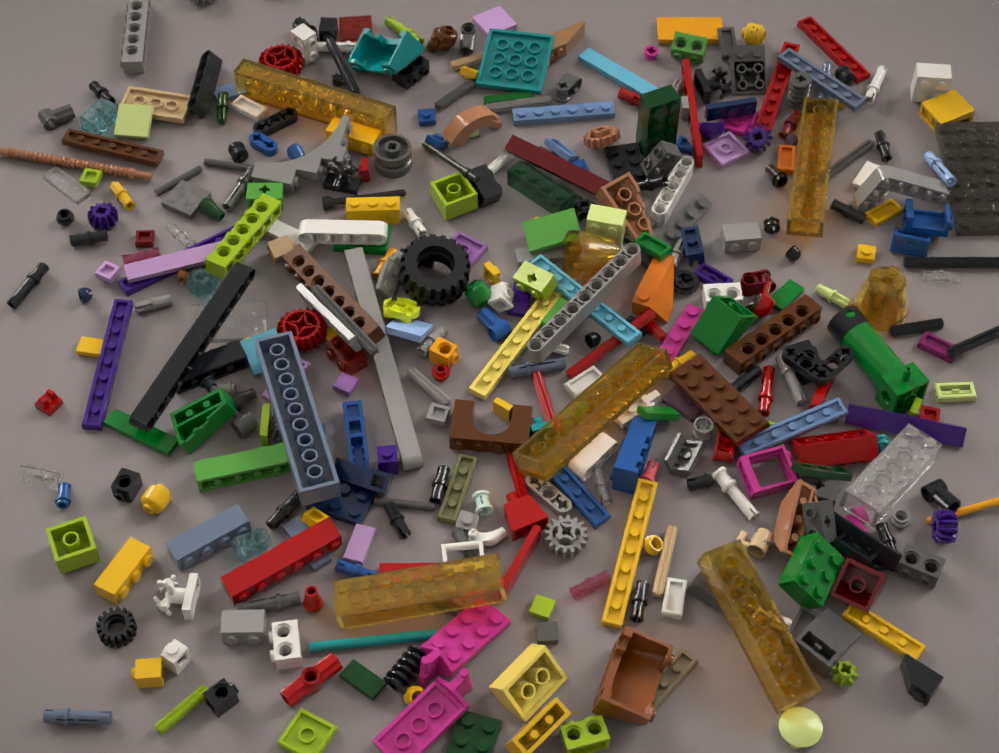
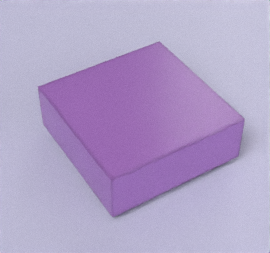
M342 372L333 384V390L350 396L359 384V379Z

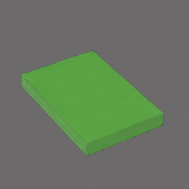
M574 208L522 222L530 255L583 240Z

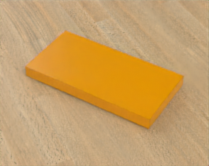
M657 17L656 19L658 44H672L676 31L708 38V44H719L717 28H723L721 17Z

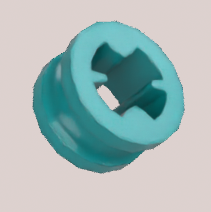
M884 434L877 435L878 453L890 449L891 443L888 436Z

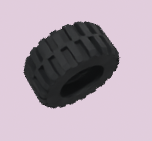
M430 234V237L424 235L420 236L419 240L414 239L404 249L400 261V284L403 286L404 292L406 294L410 293L409 297L415 301L417 299L419 304L424 305L426 303L429 304V307H434V305L441 307L445 306L447 302L448 304L455 302V298L459 299L463 292L466 291L465 287L469 282L471 263L467 251H463L464 247L460 243L456 244V240L453 238L447 239L445 235L440 237L436 236V234ZM435 261L446 265L452 273L446 278L435 280L422 275L418 268L424 263Z

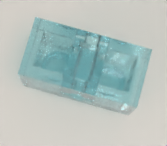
M101 97L79 117L82 130L101 135L116 122L118 106Z

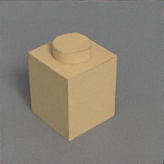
M288 235L267 242L266 249L273 264L283 261L282 257L295 247V243L292 239H289Z

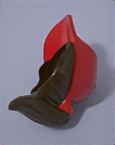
M771 281L763 286L758 297L752 303L745 306L758 316L757 319L765 318L772 314L775 301L769 294Z

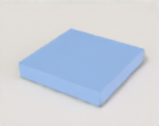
M394 318L386 326L385 333L420 343L432 331L433 324L412 319L411 323H403L401 319Z

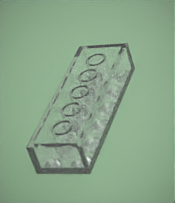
M908 424L844 491L839 506L874 528L937 460L943 444Z

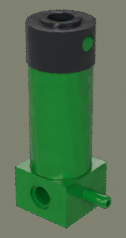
M857 306L846 307L833 316L829 321L827 330L840 346L847 345L854 350L853 360L877 388L875 400L883 410L902 414L910 410L916 397L924 400L930 382L929 379L914 362L905 365Z

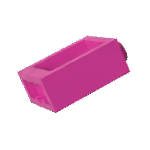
M785 445L739 457L736 466L750 500L791 489L796 481L799 480V474L791 469L792 457L790 452L786 450ZM777 458L786 481L760 488L751 465Z

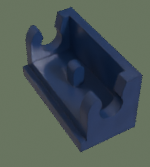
M698 225L681 228L685 255L688 258L689 265L692 267L694 260H698L700 265L703 262L705 263Z

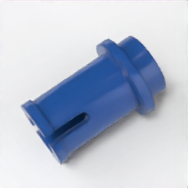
M61 482L58 485L59 489L58 495L55 498V504L60 509H66L71 504L70 491L72 485L70 483Z

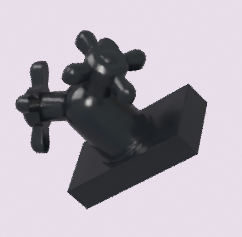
M722 67L713 68L712 72L715 76L709 79L705 78L701 68L695 69L693 83L703 105L710 103L712 91L721 90L720 99L731 93L730 86L733 82L730 80L726 86L724 85L726 84L724 76L728 74V71L722 72Z
M334 156L332 161H329L324 172L326 178L323 183V189L357 195L362 184V178L355 177L354 174L359 169L352 165L351 159H348V167L335 165L337 157Z

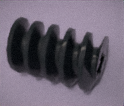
M410 645L407 651L402 654V658L397 660V664H394L391 670L386 673V677H383L385 683L394 691L405 694L406 689L403 686L409 688L412 686L409 680H417L415 674L419 675L421 658L426 656V654L416 646Z

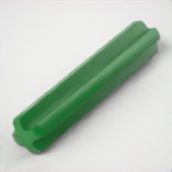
M517 92L484 96L483 103L486 105L489 103L531 98L533 93Z

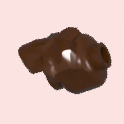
M450 25L436 27L432 32L426 49L435 52L436 49L449 50L456 43L458 38L457 31Z

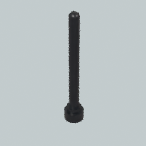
M401 189L335 199L323 196L322 205L323 210L326 211L331 210L336 205L346 204V198L402 197L407 192Z

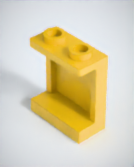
M955 89L921 102L919 110L920 117L938 136L944 134L946 126L964 119L968 123L972 122L975 113L974 108Z

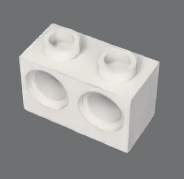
M304 23L290 31L292 46L300 50L303 56V63L306 66L319 58L316 32Z
M740 282L703 284L702 302L704 310L713 296L730 295L740 304H743Z
M297 619L273 622L272 631H268L269 642L274 644V650H270L271 663H276L277 671L303 667ZM283 634H287V635H288V636H286V637H280V636L283 635ZM284 653H290L288 656H282Z

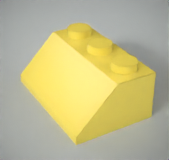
M531 643L489 688L500 704L521 721L526 722L568 677L545 645Z

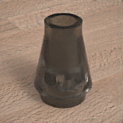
M252 388L230 395L238 412L257 398V394Z

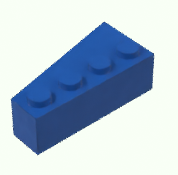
M634 416L632 422H628L626 428L627 435L622 439L621 450L617 454L614 469H612L610 474L612 489L634 495L638 478H640L656 433L657 421L645 420L642 417Z

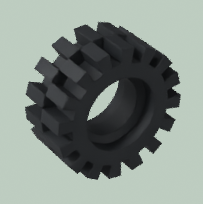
M112 607L109 608V613L103 611L104 617L99 615V622H96V630L101 642L105 646L109 644L110 648H114V645L117 648H121L120 644L122 643L124 646H127L128 640L132 642L134 640L132 636L136 637L137 625L130 611L127 612V609L124 607L122 611L120 607H116L114 611ZM122 622L125 624L124 628L119 632L111 633L109 631V627L114 623Z

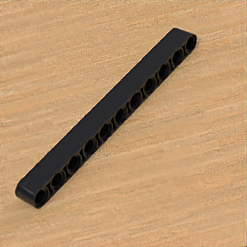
M236 262L132 412L129 419L130 425L145 432L151 431L251 284L255 276L254 268L240 262Z

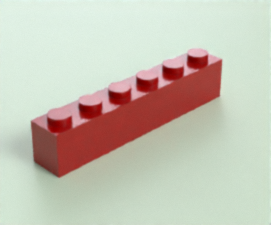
M330 517L223 575L220 577L222 586L234 605L246 602L255 593H261L271 584L283 581L287 575L301 571L305 565L309 564V561L317 562L323 557L322 554L338 550L343 544L342 535Z

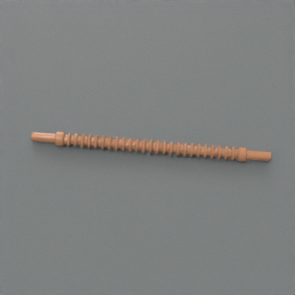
M11 147L0 148V155L6 158L11 157L14 159L16 157V159H25L26 161L30 159L31 162L35 161L37 163L39 161V163L44 162V164L48 163L54 166L58 164L59 167L67 166L68 168H77L82 171L85 168L101 170L102 173L105 172L106 175L110 174L111 176L114 174L115 176H124L129 179L153 180L152 173L137 171L135 168L128 169L126 167L124 169L123 166L120 168L119 166L114 167V165L110 166L109 164L105 166L104 163L100 165L99 162L91 163L90 161H81V159L77 160L76 158L73 160L72 158L67 159V157L63 158L62 156L58 158L57 155L53 156L51 154L49 156L48 154H39V152L35 153L34 151L30 153L29 150L21 151Z

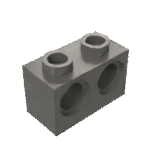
M661 140L640 165L646 177L657 178L667 176L681 160L682 155L677 145Z
M906 543L902 552L903 556L898 563L895 573L903 578L914 580L925 587L934 589L946 559Z

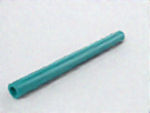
M436 629L309 642V652L317 653L427 641L436 634Z

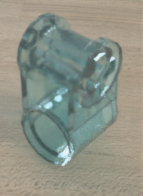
M257 528L244 535L236 536L230 543L237 553L236 559L238 562H247L272 549L273 546L270 534L265 528Z

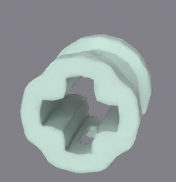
M487 490L476 491L472 495L473 501L476 502V514H479L481 517L492 514L494 509L489 501L490 492Z

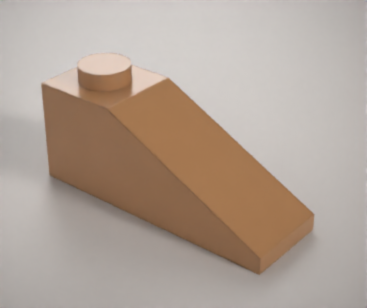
M584 20L550 34L555 35L551 61L566 56L585 35Z

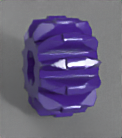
M757 123L755 129L750 125L751 131L745 130V134L748 136L743 137V140L747 141L745 147L751 146V152L755 148L757 153H760V148L766 151L765 145L771 146L769 140H773V136L769 135L771 129L766 130L765 124L760 128V124ZM759 135H761L762 140L758 139L757 141H755V136L758 137Z
M104 201L102 204L96 203V206H90V211L87 214L91 227L101 231L104 229L110 230V227H116V222L119 219L115 206L111 203L106 204Z
M942 509L934 512L931 532L935 543H955L958 537L959 522L954 511Z

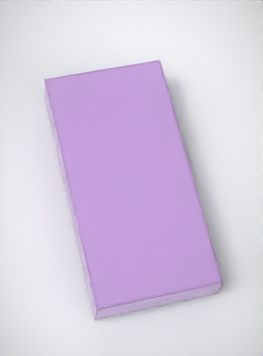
M356 524L344 553L343 561L354 564L359 563L363 566L375 536L376 528Z

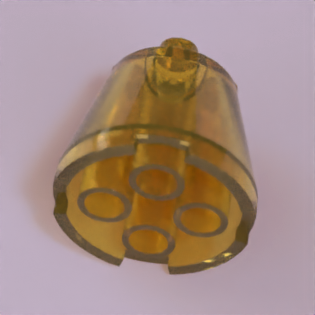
M581 230L568 231L563 241V244L566 245L565 257H562L563 271L580 285L588 283L620 251L619 239Z
M882 266L872 269L853 297L852 306L859 308L875 330L889 331L890 326L901 324L907 317L909 303L906 278L897 266Z

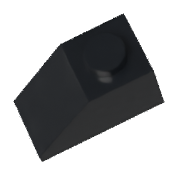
M905 654L900 664V669L907 693L917 702L928 705L939 689L944 677L908 654Z

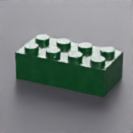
M671 84L640 94L636 143L644 158L650 154L661 140L676 145L681 97Z

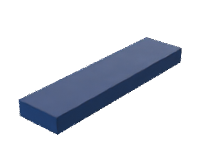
M560 459L544 469L547 477L571 500L573 506L594 529H597L611 519L609 512Z

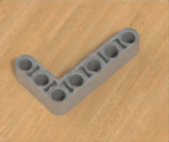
M888 165L878 166L853 194L860 212L871 210L888 191L936 204L947 203L951 197L944 181Z

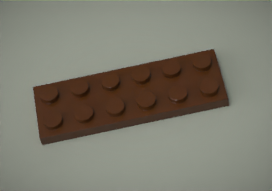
M701 354L696 355L669 372L670 379L737 447L770 427L769 421Z

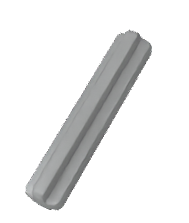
M415 367L407 371V376L438 404L450 405L451 399Z

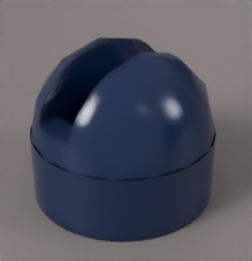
M85 287L78 289L81 303L92 299L93 294H89L92 292L91 289Z

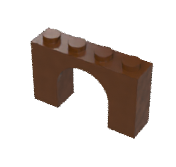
M455 399L449 436L450 449L493 452L496 454L516 452L518 456H528L533 406L513 404L512 419L509 427L499 434L491 435L480 432L473 424L475 401Z

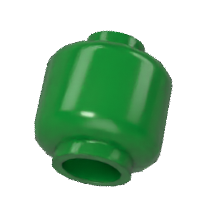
M476 279L465 287V296L473 307L480 306L483 308L488 305L487 302L491 297V290L484 281Z

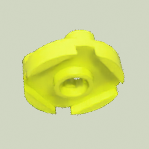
M398 297L397 301H392V298H388L383 303V316L401 319L403 323H411L412 319L419 317L421 307H417V302L411 299Z

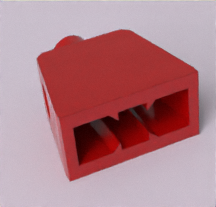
M515 491L506 495L508 503L504 504V518L513 542L528 536L535 524L540 526L541 530L546 529L548 516L531 495L519 498Z

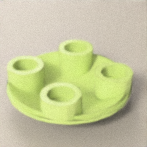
M793 707L786 710L780 717L779 731L783 739L793 749L813 746L820 740L823 733V725L818 715L812 710L804 707Z

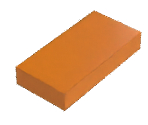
M778 145L777 168L787 175H794L796 146Z

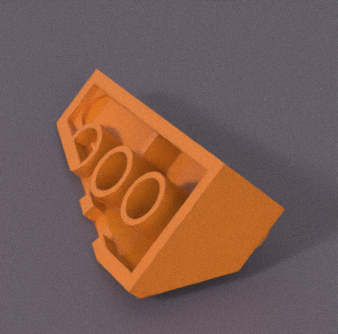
M668 255L662 262L655 258L652 259L632 300V313L640 315V312L652 309L656 314L654 320L663 323L668 322L673 310L674 256Z

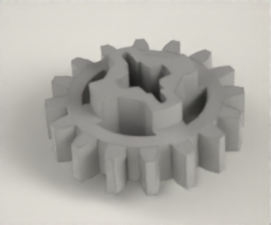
M560 515L558 521L553 518L551 519V524L546 525V530L544 531L545 545H549V551L555 550L556 556L559 553H563V558L566 557V554L574 557L575 551L580 554L581 549L586 548L589 537L588 528L584 527L583 521L577 522L578 517L572 520L570 515H567L566 519H563Z

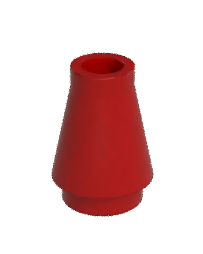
M310 585L305 589L303 607L310 613H316L323 607L324 600L317 588Z

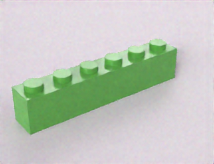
M283 442L193 462L199 492L292 473Z

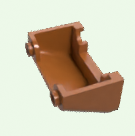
M626 625L616 640L610 654L591 713L646 725L648 722L652 723L656 715V710H654V704L652 703L666 666L670 667L674 660V655H672L674 646Z

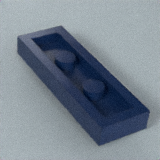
M756 97L706 104L704 117L707 122L755 114L757 99Z

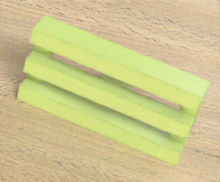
M973 382L934 384L937 403L976 401L977 395Z

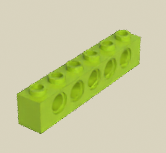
M265 194L256 199L251 208L246 210L243 217L235 223L232 230L228 231L225 238L216 245L213 252L207 255L205 259L206 272L224 280L236 262H242L281 215V201Z

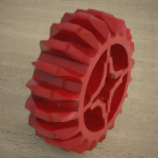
M283 43L282 45L270 46L269 49L265 48L258 60L259 69L263 76H266L267 79H272V81L278 80L279 82L281 80L287 81V79L293 80V77H297L302 72L304 66L300 50L295 49V46L291 47L290 44L284 45Z
M299 307V310L295 311L292 308L291 313L286 312L285 316H281L276 331L278 334L292 331L298 352L303 351L305 354L306 350L312 352L314 347L319 349V344H324L328 328L324 318L320 317L321 313H316L315 309L310 311L308 307L305 310Z

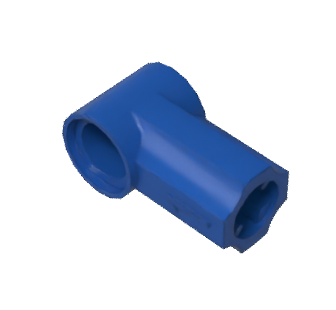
M484 307L477 314V320L487 329L488 335L493 342L496 343L511 334L512 328L508 321L505 319L501 320L490 308Z

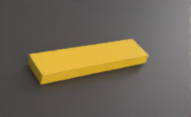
M849 605L841 616L843 620L901 657L908 654L918 660L926 649V645L871 611L866 613Z

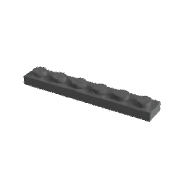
M701 192L698 193L655 237L672 246L681 237L680 229L691 227L712 204ZM641 251V265L647 270L653 257Z

